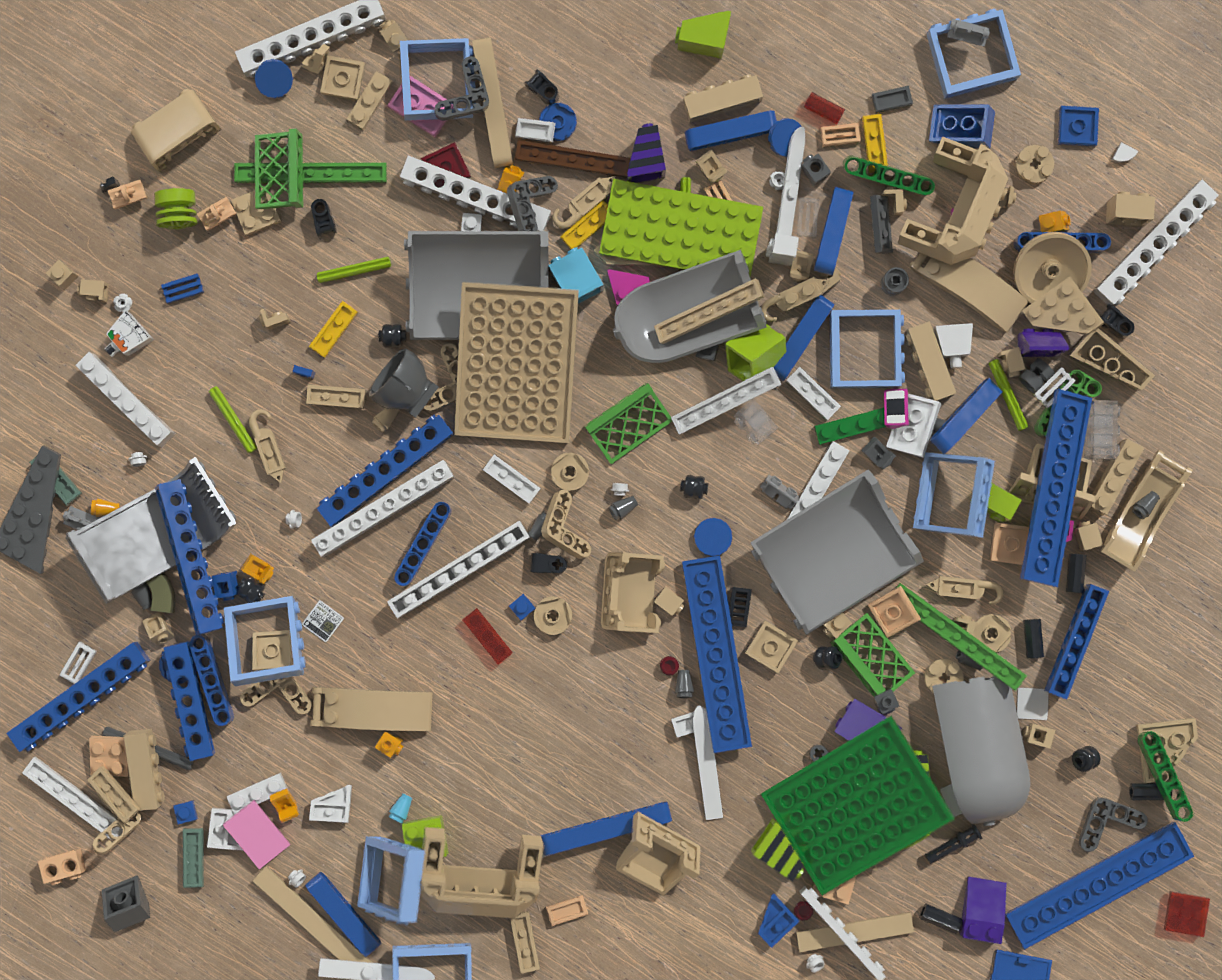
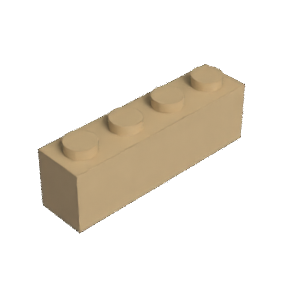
M745 75L740 78L741 80L735 82L728 80L718 87L712 85L698 93L697 91L687 93L683 97V103L689 123L761 102L763 94L757 75Z
M930 321L908 329L906 335H904L905 341L908 346L911 345L913 351L911 357L914 364H918V376L920 381L925 383L926 389H924L927 399L938 401L956 394Z
M1129 439L1121 441L1092 492V495H1095V502L1090 507V510L1101 516L1108 514L1142 454L1144 447Z
M152 729L129 731L124 735L133 801L139 806V811L158 809L163 804L165 796L160 786L162 775L158 772L159 756L155 752L156 736L153 734Z

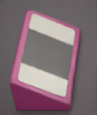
M908 389L884 390L885 426L896 429L909 425Z

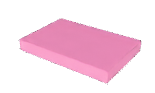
M410 76L411 110H435V105L438 102L447 100ZM401 84L387 106L404 117L403 88ZM439 119L409 120L433 137L437 136L446 122Z
M252 800L223 823L225 829L259 869L290 845L289 841L255 800Z

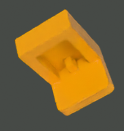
M507 166L502 173L497 190L507 193L509 185L521 181L525 172L521 171L517 166Z
M1060 210L1039 215L1041 232L1069 231L1071 220L1065 211Z
M250 553L240 570L254 577L260 583L265 584L266 581L271 579L274 568L266 561Z
M384 732L375 748L392 758L394 754L399 755L404 747L401 745L404 740Z
M287 788L269 796L270 802L277 810L282 823L299 816L297 803Z

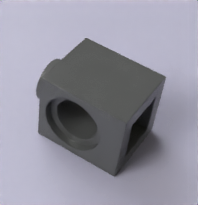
M811 154L803 160L804 163L801 169L813 186L830 176L831 171L819 154L815 156ZM815 164L820 168V171L812 172L810 166Z

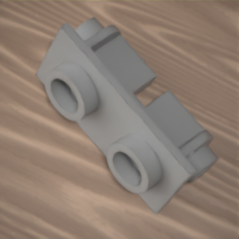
M952 19L948 38L985 47L990 31L987 27Z
M768 475L760 486L763 489L762 492L772 499L776 494L780 495L776 502L786 509L789 508L791 510L800 498L793 488L784 486L782 481L776 476Z
M70 506L68 512L65 511L63 514L65 519L63 524L77 530L100 519Z

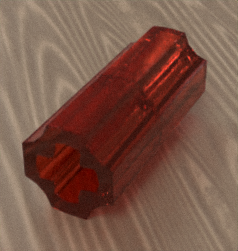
M811 92L804 105V108L836 125L845 111L844 108L814 92Z

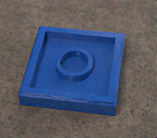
M1060 106L1058 145L1096 147L1098 142L1099 108Z

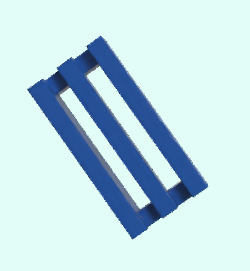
M198 273L161 285L166 297V303L168 304L204 293ZM196 279V282L180 286L171 290L167 289ZM196 286L199 288L170 298V294Z

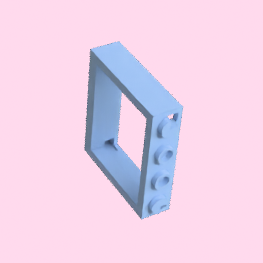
M991 9L979 16L978 14H972L967 19L961 21L977 25L997 20L1010 70L951 85L937 35L949 32L951 21L946 25L941 23L932 25L931 29L928 30L926 35L944 99L1014 81L1020 77L1021 72L1003 9L998 11Z
M469 38L400 41L404 121L438 119L435 116V110H411L408 53L463 51V58L465 59L466 57L473 56V46L469 45ZM468 63L467 67L470 68L471 75H473L474 65ZM471 81L470 86L474 89L475 81ZM465 82L466 95H469L467 85ZM469 100V101H470V109H472V108H473L472 100ZM459 108L458 110L464 111L467 108ZM440 109L439 112L445 115L447 110ZM473 114L458 118H473Z
M831 310L829 313L830 389L900 388L902 383L905 382V373L902 372L901 364H904L905 355L901 353V345H904V334H901V326L904 325V315H901V310ZM839 317H894L895 380L840 381Z
M925 452L924 461L922 462V474L919 480L920 487L916 499L917 505L913 518V528L923 531L983 538L995 461L983 457ZM939 461L977 465L967 529L929 525Z
M293 596L224 607L230 680L234 686L304 675L303 668H306L305 657H302L301 651L304 650L303 638H300L299 631H302L301 620H298L297 613H300L299 603L295 601ZM288 607L294 665L242 674L236 616Z
M366 836L357 906L365 909L367 913H375V916L385 917V920L396 921V924L408 925V922H416L425 850L385 837ZM384 850L405 857L399 909L378 902Z
M451 943L393 946V980H399V957L465 954V980H472L471 944Z

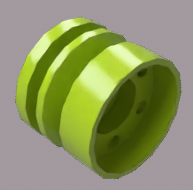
M171 188L154 193L155 206L164 209L155 213L156 217L160 218L156 220L157 227L176 230L197 225V219L194 217L197 212L193 209H188L196 204L194 190Z

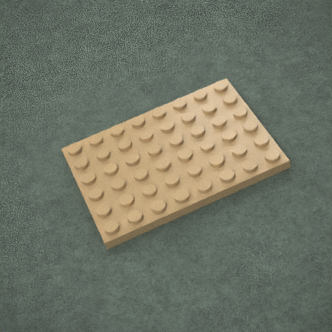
M462 282L454 435L569 443L579 290Z

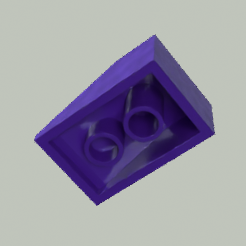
M1023 329V332L1018 334V347L1022 357H1057L1069 350V345L1062 334L1054 332L1053 329H1042V332H1035V329Z
M968 876L961 917L963 920L959 930V934L963 938L1002 944L1005 925L1006 882Z

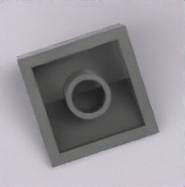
M138 875L102 889L104 920L114 932L151 918L149 902Z

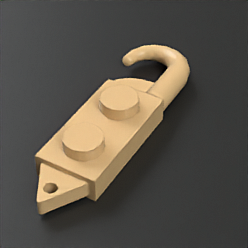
M615 176L602 179L599 177L576 196L569 204V211L572 216L567 221L560 222L557 215L560 210L556 209L552 216L554 224L562 229L574 225L610 195L613 181L609 182V180L615 179Z
M813 277L766 300L761 306L766 321L773 322L777 320L776 317L771 318L767 315L766 311L770 306L777 304L781 310L790 311L823 295L822 292L830 280Z
M256 410L250 415L249 419L255 443L267 475H271L279 483H282L286 466L274 433L267 428L259 429L256 421L259 415H265L268 419H271V416L266 410Z
M939 576L938 579L926 584L940 596L979 599L984 594L985 589H993L998 595L995 600L989 602L990 605L999 603L1003 598L1002 587L998 583L991 581Z

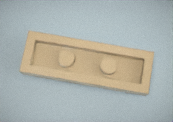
M376 71L347 117V121L364 131L393 84V81Z
M308 385L306 404L364 409L366 390Z
M104 766L99 767L87 779L123 823H127L140 810L139 806Z
M525 911L515 918H510L521 974L540 970L530 913Z

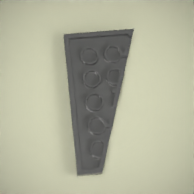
M45 445L40 448L0 527V552L39 574L44 573L43 564L47 553L46 545L51 527L53 498L56 493V478L59 474L61 460L60 453Z

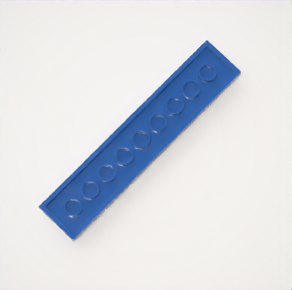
M1055 389L1020 579L1058 587L1092 398Z
M720 555L682 561L713 753L752 747Z
M1173 821L1006 912L1005 916L1022 947L1026 949L1188 861L1194 855L1176 822Z

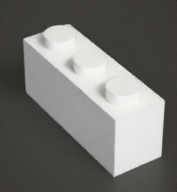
M775 234L774 239H770L767 245L766 257H769L768 263L791 266L796 257L799 237Z

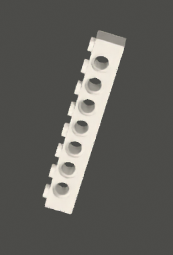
M358 0L235 51V54L246 77H255L256 69L265 60L277 59L285 63L292 62L296 59L295 57L311 54L314 49L321 47L322 44L330 46L331 42L336 40L343 41L348 38V35L364 32L367 27L379 26L386 20V17L378 0ZM363 12L369 13L365 19L360 18ZM347 19L351 20V24H350V25H348V26H343V25H342V23H343L344 20H347ZM327 27L334 28L331 33H325ZM310 34H315L316 38L314 40H307ZM293 41L299 42L297 47L290 48V44ZM275 49H281L280 54L272 55ZM257 56H263L261 62H255Z
M407 157L400 175L403 184L413 188L414 185L419 186L421 191L425 193H437L439 198L443 200L457 201L456 204L461 207L475 208L474 211L479 214H491L493 219L503 222V219L510 222L509 225L517 228L514 214L507 215L505 213L506 208L511 206L507 193L414 157ZM420 172L427 173V177L423 181L417 179V175ZM438 179L445 181L444 186L441 188L434 185ZM455 186L463 188L462 192L458 195L452 193ZM472 193L480 194L478 201L470 200ZM495 199L498 201V206L496 208H489L488 202ZM531 203L537 222V231H545L551 211ZM519 205V211L522 214H525V207Z
M1204 180L1196 183L1093 292L1106 305L1115 304L1118 306L1125 299L1123 295L1127 291L1131 292L1138 285L1136 281L1140 277L1145 278L1151 272V265L1153 263L1157 265L1164 258L1162 254L1176 246L1177 242L1175 240L1179 236L1183 238L1191 230L1189 226L1192 223L1196 224L1203 217L1201 213L1205 209L1210 210L1216 204L1215 199L1219 195ZM1193 200L1199 202V208L1194 207ZM1180 213L1186 216V222L1180 219ZM1167 227L1173 229V235L1167 233ZM1154 240L1160 243V249L1154 247ZM1141 254L1147 256V263L1141 261ZM1128 268L1134 270V276H1130L1127 273ZM1115 281L1121 284V290H1117L1114 287Z
M442 460L311 541L320 556L325 557L452 480L455 476L447 463Z
M518 521L387 601L396 618H400L525 542L530 536L521 521Z

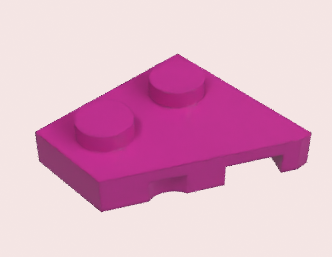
M607 270L617 306L631 291L650 282L647 276Z

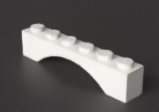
M88 352L76 364L157 446L163 447L175 435L95 354Z

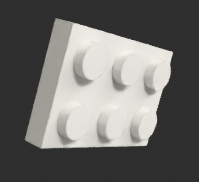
M908 394L909 425L892 429L886 447L924 458L941 403Z

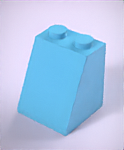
M575 247L567 252V256L563 258L558 256L550 261L551 264L548 267L559 288L579 290L578 304L604 291V284L583 248L578 249Z

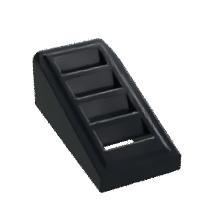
M732 587L729 607L732 626L747 627L752 589ZM736 593L747 594L746 598L736 597ZM735 601L746 602L745 606L734 605ZM734 608L745 610L744 613L733 612ZM733 616L744 617L743 621L732 620Z

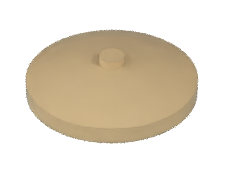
M1049 232L1033 238L1024 245L1016 257L1013 276L1016 287L1027 301L1033 303L1068 277H1071L1081 292H1083L1091 277L1092 264L1088 251L1076 238L1061 232Z

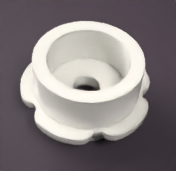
M780 171L771 174V179L769 180L771 187H775L776 190L783 189L784 172Z
M120 294L113 300L114 308L118 312L129 311L132 306V299L127 294Z
M142 452L131 454L132 457L128 458L132 467L146 465L147 456L143 455Z
M613 483L612 489H610L614 491V495L625 496V493L629 492L628 484Z
M291 510L286 515V524L291 529L301 526V513Z
M294 870L289 875V885L297 888L304 882L306 875L303 874V870Z
M816 954L811 955L807 959L806 967L813 973L818 972L825 965L823 957Z

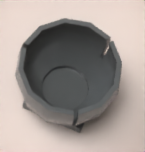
M405 348L393 356L381 370L370 389L369 397L386 409H404L416 418L439 386L427 379L423 362L413 352Z

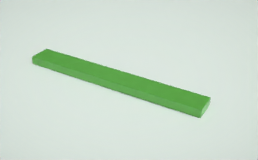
M234 163V182L255 183V163ZM261 163V167L265 169L269 163ZM278 163V164L283 167L286 163ZM303 163V183H387V163ZM275 164L268 173L274 177L281 168ZM284 172L277 181L285 183L288 180V175ZM266 174L261 179V183H269L272 178Z
M899 583L896 588L899 586L903 588L920 616V622L1014 691L1019 688L1027 677L1026 674L903 584Z

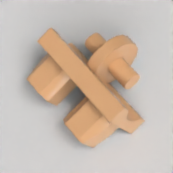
M141 180L108 190L114 209L147 199Z
M227 197L197 213L207 231L237 214Z

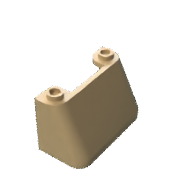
M185 89L179 94V97L142 122L135 123L132 126L131 134L151 165L160 172L167 167L165 165L166 159L171 161V156L200 136L206 137L205 132L211 131L214 135L221 128L196 92Z
M609 552L606 555L601 610V625L603 629L659 633L661 619L656 613H653L655 575H659L665 568L664 556Z

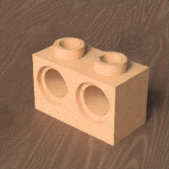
M81 848L38 861L44 884L50 882L51 885L63 882L62 879L66 877L73 880L81 877V873L86 871ZM70 860L76 864L75 870L69 868L68 863ZM51 866L57 869L56 875L51 874Z

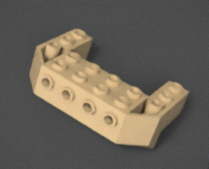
M942 137L933 163L967 175L968 178L943 232L907 219L897 244L953 265L976 256L979 249L983 250L987 239H984L986 233L990 234L994 225L991 222L992 217H997L1001 206H998L1000 200L1004 201L1008 192L1005 189L1008 177L998 156L985 145L980 144L979 149L976 150Z
M425 827L422 845L425 854L420 895L436 913L515 918L536 902L540 892L538 880L544 847L541 836L522 835L517 870L442 865L446 841L445 829Z

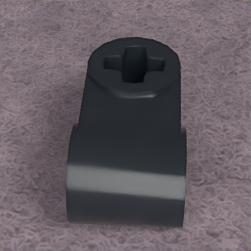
M536 69L535 74L529 81L524 82V85L547 105L558 102L559 93L557 87L540 70ZM548 91L555 92V95L551 98L545 96Z
M323 199L314 200L311 204V211L318 238L322 237L323 234L337 233L335 221L328 203ZM320 204H324L325 211L322 213H317V206Z
M1108 304L1106 306L1107 309L1100 316L1104 322L1102 326L1119 339L1127 338L1134 331V323L1115 306ZM1120 325H1125L1128 328V332H1121Z
M531 553L530 572L563 573L567 569V561L561 556ZM557 559H560V562L563 563V567H559V570L553 566Z

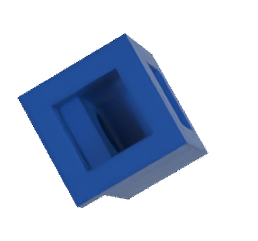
M237 571L219 573L212 576L214 593L217 598H223V601L235 599L234 596L237 595L239 590L237 588Z

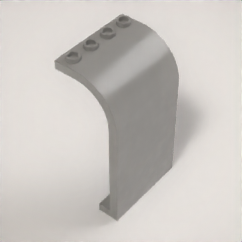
M195 457L187 463L186 467L168 482L181 479L182 484H185L187 490L185 497L187 502L191 504L192 521L196 522L197 539L201 540L203 547L201 551H203L233 529L236 525V517L231 510L227 509L226 501L216 491V485L212 478H208L203 463L201 461L198 462ZM155 489L85 527L67 533L65 538L105 604L176 566ZM170 498V502L172 505H179V501L177 498ZM177 515L175 517L176 522L184 524L183 517ZM181 534V540L184 543H189V537L186 534ZM187 552V553H186V558H187V559H189V558H191L192 556H194V555H193L192 553H190V552Z

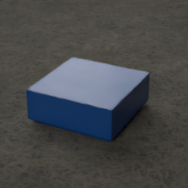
M296 365L293 367L294 374L314 379L316 372Z

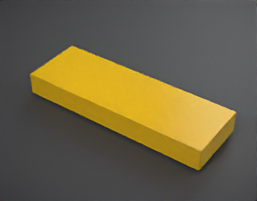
M882 114L862 116L867 160L888 165ZM868 166L869 173L875 172V166Z
M602 200L560 236L570 250L575 247L578 248L605 225L608 209L606 202Z
M342 301L309 347L326 358L359 312Z

